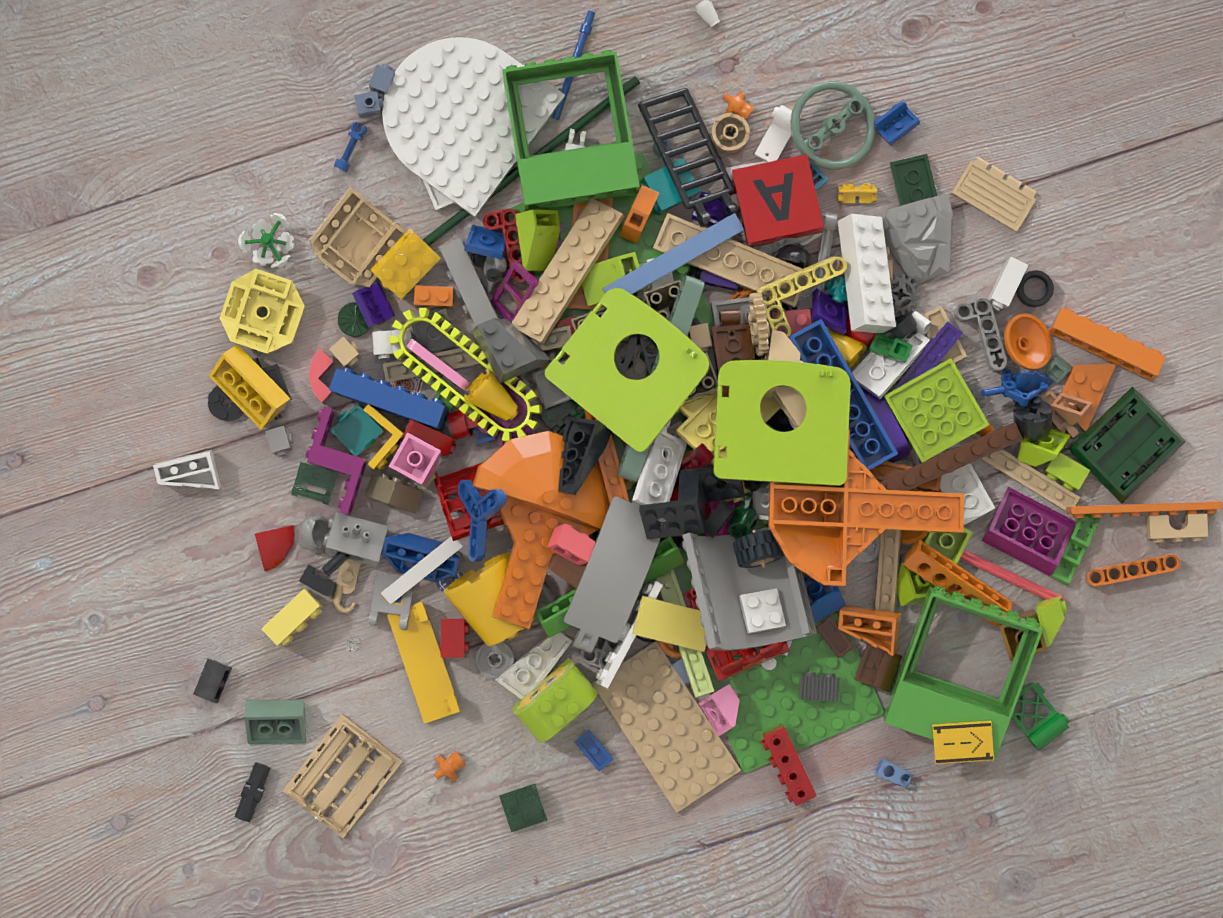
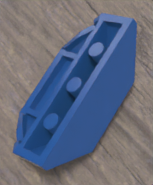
M411 533L389 536L385 538L381 555L387 559L397 572L405 574L443 542ZM454 553L423 579L437 582L450 576H456L460 557Z

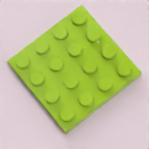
M952 358L884 396L922 463L990 425Z

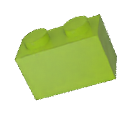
M1060 452L1057 458L1047 463L1043 472L1055 482L1058 480L1063 483L1062 486L1072 492L1073 490L1078 491L1090 470Z

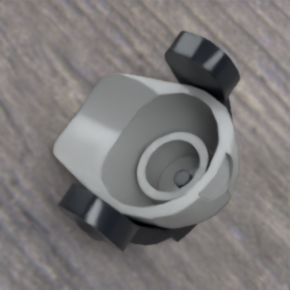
M476 254L473 258L476 266L484 267L481 284L485 291L490 294L494 283L503 280L510 267L503 257L499 260Z

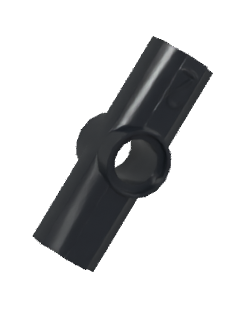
M255 762L250 777L241 792L240 797L242 798L234 817L242 821L251 822L256 806L260 803L263 796L264 785L271 767Z

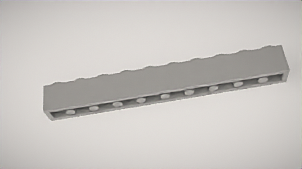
M459 238L440 247L441 253L438 256L441 258L442 264L446 263L449 268L446 273L450 281L454 280L457 285L454 290L458 299L463 298L465 305H462L466 316L471 315L473 322L470 324L475 332L476 325L492 318H497ZM521 374L523 382L528 386L525 389L527 394L531 389L524 374ZM535 399L530 401L531 406L538 405Z

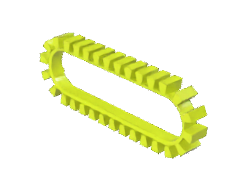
M419 308L420 317L415 318L413 311L408 310L403 313L408 322L402 325L399 321L395 320L392 327L401 330L399 337L389 336L391 345L400 344L401 349L393 352L398 360H402L405 355L409 356L402 364L412 370L415 363H417L418 366L412 372L419 377L426 370L428 373L421 379L430 385L433 379L436 378L437 381L431 387L440 393L443 385L447 388L440 394L449 400L452 393H454L456 396L449 401L454 406L459 407L463 400L465 404L459 410L464 414L468 415L470 409L473 408L475 411L468 417L477 423L480 416H483L484 419L478 423L481 428L487 430L489 424H493L494 426L487 431L491 436L496 438L499 430L504 431L502 441L507 442L512 439L511 433L517 432L518 438L527 436L523 430L527 425L536 430L539 423L532 421L531 417L532 413L542 414L541 406H531L530 401L538 398V396L532 389L524 395L522 392L528 386L521 380L515 388L513 384L519 378L514 377L504 383L525 400L528 409L527 417L520 426L513 429H505L500 427L476 406L467 402L460 393L407 351L404 344V336L407 329L416 322H428L495 375L490 364L484 363L487 358L483 351H481L479 357L475 356L481 348L473 342L468 350L466 346L472 340L465 335L458 342L457 339L463 333L444 320L442 316L435 312L432 320L427 319L430 310ZM444 320L442 326H438V324ZM451 328H453L451 334L449 335L447 332H448Z

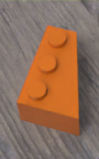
M846 605L840 610L838 629L894 656L899 648L902 613Z

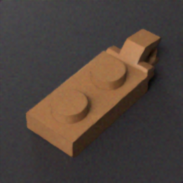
M1051 389L1040 396L1050 406L1057 398ZM1052 409V423L1057 430L1071 435V439L1076 437L1079 432L1075 427L1071 426Z

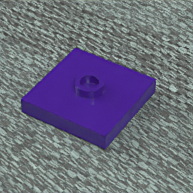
M816 288L812 292V319L816 321L822 319L825 326L844 335L847 332V304L833 301L832 296Z

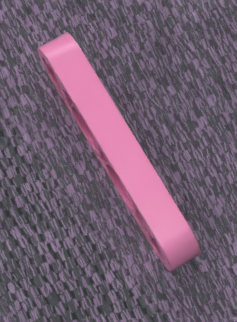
M411 339L406 347L464 391L471 384L414 339Z

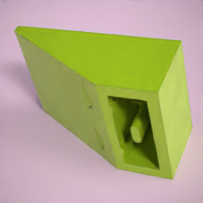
M532 209L515 214L523 267L527 271H545L555 256L560 234L558 210Z
M635 252L593 265L581 284L587 306L599 303L605 294L602 290L604 287L640 267ZM643 287L642 289L636 291L635 293H638V292H641V291L645 290L646 287Z

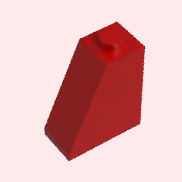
M410 419L403 435L405 438L406 434L409 433L441 450L440 455L448 457L449 454L452 455L456 448L453 438Z

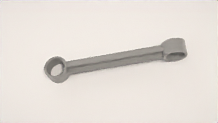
M827 212L825 214L817 263L830 258L838 214ZM817 268L815 276L820 278L823 275L822 268ZM825 281L814 285L812 292L816 288L824 291ZM812 293L809 304L810 310H812Z

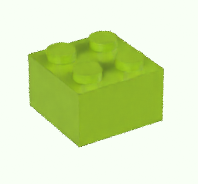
M964 528V533L929 532L922 541L957 564L973 532Z

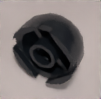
M798 243L784 245L775 254V258L802 269L811 266L812 263L809 252Z

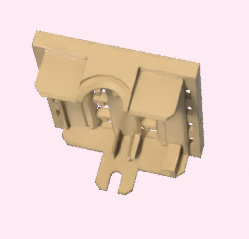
M342 714L283 789V792L300 804L304 810L313 815L320 823L323 822L344 838L403 761ZM335 728H336V729H337L336 732H335V733L333 734V736L331 737L330 734H332V733L334 732ZM355 734L361 740L357 743V746L350 742ZM348 744L353 751L345 761H342L337 757ZM373 749L380 752L375 761L368 756ZM366 759L372 765L362 777L356 771ZM337 761L341 766L331 777L326 772L333 762ZM390 770L391 772L384 778L385 774ZM324 775L329 782L319 792L314 787ZM355 775L360 780L353 790L349 791L344 786ZM378 785L379 787L376 789L374 793H372V791ZM342 790L348 796L338 808L333 801ZM312 791L317 797L310 805L305 799ZM365 800H366L367 802L365 803V805H364V806L362 807V809H361V808H360L361 805H362V804L365 802ZM329 806L336 810L330 819L323 815ZM355 816L356 818H354L352 822L348 824L352 817Z

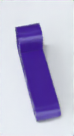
M867 390L863 391L898 453L890 459L891 463L910 456L908 443L884 396L879 400Z

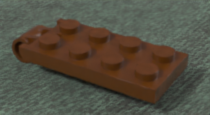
M739 308L719 310L721 326H711L717 375L720 368L729 361L755 360L749 330L750 326L749 323L740 324L741 315ZM722 386V397H729V386Z

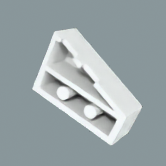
M212 450L153 465L158 484L197 488H221Z

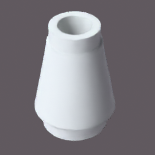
M703 0L695 6L696 12L710 27L720 22L712 1Z

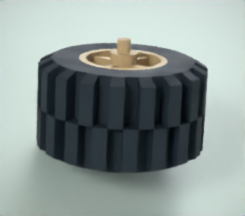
M753 530V533L742 536L733 542L737 563L741 568L758 566L765 568L766 564L775 562L785 556L771 530L758 532Z

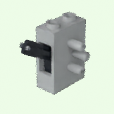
M336 512L335 517H331L328 528L331 529L330 535H325L323 546L326 547L325 553L334 555V557L322 567V571L330 576L347 559L377 567L388 526Z

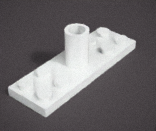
M651 581L644 585L641 593H643V596L656 599L663 585L657 581ZM641 600L635 602L632 609L634 613L631 619L626 623L613 652L609 651L605 658L607 663L604 669L600 668L596 675V679H598L596 683L608 689L636 637L632 632Z

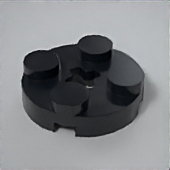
M217 385L208 395V408L211 414L222 421L231 422L237 420L244 412L234 402L230 403V407L223 406L224 398H230Z

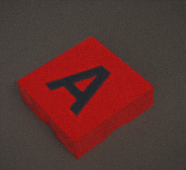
M807 154L732 170L731 177L736 199L741 209L742 225L747 246L753 248L772 244L782 239L800 238L823 233L824 225Z

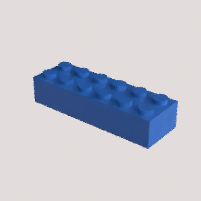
M343 367L342 370L336 368L329 390L334 394L365 405L369 404L373 408L408 420L412 419L430 428L443 431L449 409L443 401L435 398L430 401L426 395L415 392L414 395L410 394L408 389L397 386L396 389L392 388L393 385L380 379L378 382H375V379L363 373L358 376L354 370Z

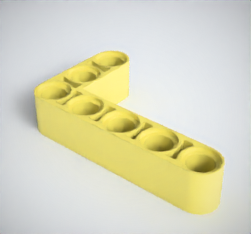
M833 256L760 287L757 293H760L761 296L765 290H768L771 294L768 300H763L766 306L770 332L772 330L777 331L779 326H783L785 328L784 333L789 337L791 328L779 300L844 273L847 269L845 259ZM839 260L841 266L838 270L835 271L833 269V263L834 261ZM817 268H822L823 275L820 278L815 276ZM804 275L806 281L800 286L797 282L798 277ZM782 283H787L788 290L785 293L780 291ZM772 308H776L778 311L775 318H771L769 315Z

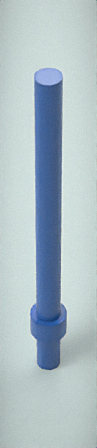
M588 10L584 24H581L580 36L573 54L574 58L581 57L587 36L591 33V24L595 16L593 11ZM568 77L564 80L561 92L565 94V97L554 111L553 119H560L573 77Z

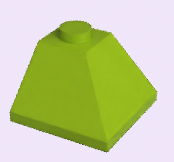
M1051 429L1050 434L1041 440L1031 441L1029 437H1024L1021 441L1018 461L1034 467L1058 457L1071 435Z
M902 563L897 584V594L901 607L922 604L929 586L934 587V585L925 581L914 571H910Z
M1060 596L1041 600L1037 603L1036 612L1043 630L1042 633L1046 647L1051 646L1065 619V612H1068L1066 602L1062 601Z

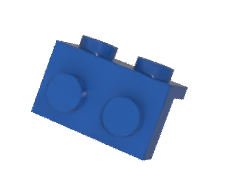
M904 100L893 105L888 112L880 115L874 122L877 133L890 146L920 124L919 119L908 109Z

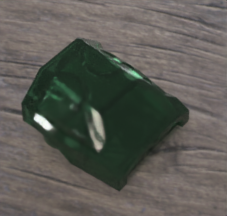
M536 783L499 795L511 832L548 820Z

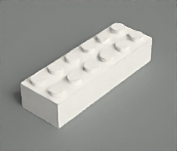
M850 214L838 221L842 258L847 262V269L844 275L851 331L884 333L895 328L896 322L882 217Z

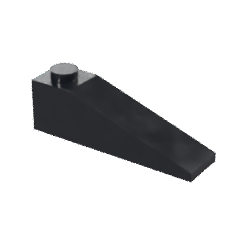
M569 417L562 439L565 443L564 451L561 452L563 467L560 469L559 492L576 495L606 449L612 431L600 421Z

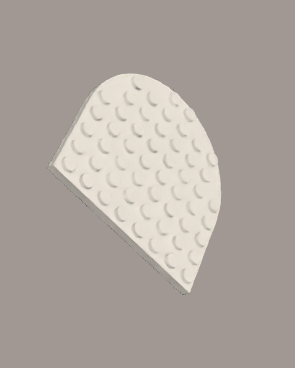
M446 38L419 48L409 55L396 69L388 93L384 95L383 125L392 150L407 169L469 214L476 217L517 162L502 70L510 65H517V67L524 65L487 42L472 38ZM546 81L518 85L528 146L565 97V94Z

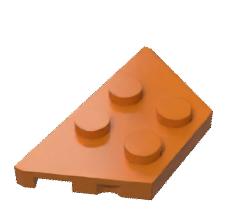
M1116 364L1073 365L1061 393L1093 403V406L1086 415L1077 422L1084 432L1092 421Z

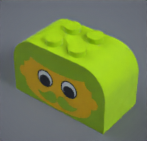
M568 658L512 706L511 710L539 743H543L556 735L595 700L598 691L571 659Z

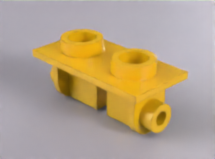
M845 183L842 186H838L839 193H842L838 194V202L855 203L856 196H859V203L872 204L877 201V194H873L877 193V188L873 184L865 183L861 186H854V184Z

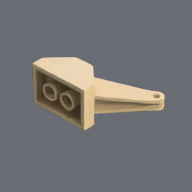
M772 330L768 339V355H765L764 360L803 362L800 360L801 353L784 332ZM777 386L768 390L763 398L771 399L773 397L794 427H799L806 414V405L800 393L788 386Z

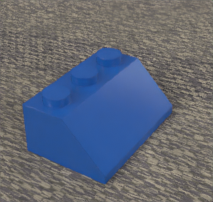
M809 576L804 578L814 623L846 606L837 586H823Z

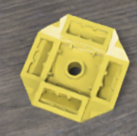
M254 269L232 281L220 320L231 342L269 354L294 342L305 305L293 281ZM267 308L268 314L263 318L259 317V310Z

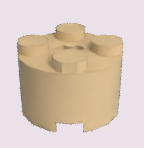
M722 114L715 120L711 131V139L716 149L723 154H734L741 151L748 142L749 125L743 117L737 114ZM727 130L734 131L733 137L726 135Z

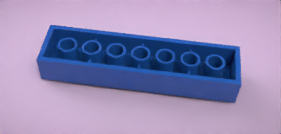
M822 319L789 336L788 338L801 353V361L804 363L839 367L847 372L850 377L849 449L868 470L896 456L898 453Z

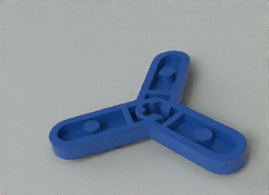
M461 480L458 486V494L471 516L468 555L470 561L481 562L486 555L487 520L506 504L507 497L502 489H492L482 498L477 489L472 487L473 482L471 480Z

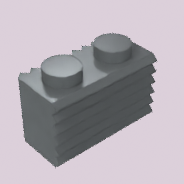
M804 672V676H799L798 699L838 701L839 678H835V674L823 673V677H817L815 672Z

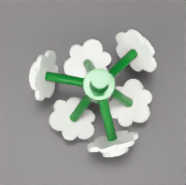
M277 213L270 215L272 222L275 224L273 229L270 223L267 224L265 220H259L257 224L252 226L254 230L252 237L255 238L253 240H250L247 231L242 232L238 239V245L244 253L251 250V244L262 243L263 247L253 251L252 261L254 263L260 264V266L272 264L273 254L277 261L270 266L271 268L285 267L288 263L287 260L291 256L286 255L281 258L273 246L276 243L277 250L284 254H288L295 247L293 243L294 237L289 235L288 232H283L281 237L277 239L273 237L279 226L283 229L290 227L285 216Z

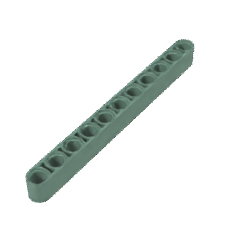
M687 275L682 280L669 318V322L686 336L688 335L704 288V281ZM658 351V354H657V357H656V360H655L653 369H652V371H651V374L655 371V369H656L657 366H658L659 357H660L659 351ZM627 444L617 476L637 482L649 448L645 452H638Z

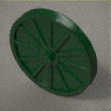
M356 302L346 304L339 311L338 325L346 335L358 337L370 329Z

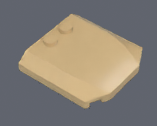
M349 187L309 241L317 259L347 283L370 287L377 278L370 269L407 231L379 211L356 190Z

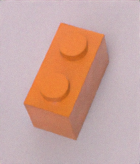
M415 285L414 306L453 309L454 288Z

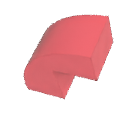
M319 349L312 359L309 378L314 394L324 404L333 392L320 379L330 370L335 362Z

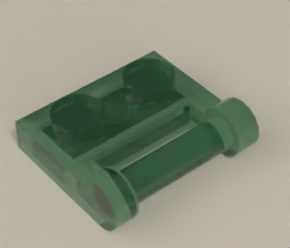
M300 462L291 495L296 497L300 495L329 505L338 472ZM301 482L325 488L326 493L322 494L300 488Z

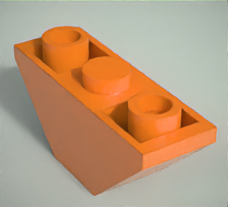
M644 185L641 186L623 225L620 237L637 244L659 192Z

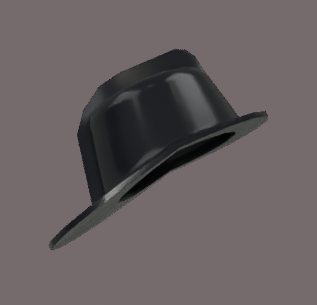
M913 310L896 317V327L881 334L891 333L900 340L911 338L917 334V322L912 315Z

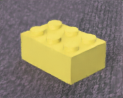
M303 589L262 630L277 646H287L294 639L292 636L294 633L302 632L308 626L306 622L310 618L315 619L322 613L320 609L323 605L308 589Z

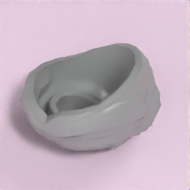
M321 515L307 518L298 531L299 545L307 550H320L323 547L324 538L328 531V520Z

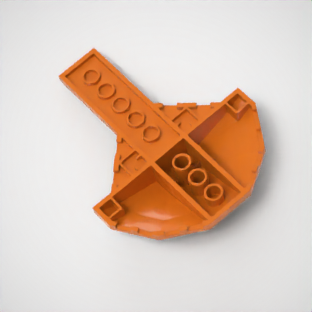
M850 430L848 433L847 478L844 484L833 486L782 482L769 483V529L787 561L823 586H846V566L884 530L964 533V494L887 490L849 449Z
M550 431L519 437L505 442L501 448L478 466L472 486L486 492H490L492 489H502L506 494V504L499 510V513L512 534L511 537L514 545L492 617L525 629H530L551 556L555 553L547 548L554 528L562 524H569L579 533L590 535L595 531L600 532L609 508L598 461L576 495L558 491L560 469L563 467L561 452L564 451L565 442L562 441L563 436Z

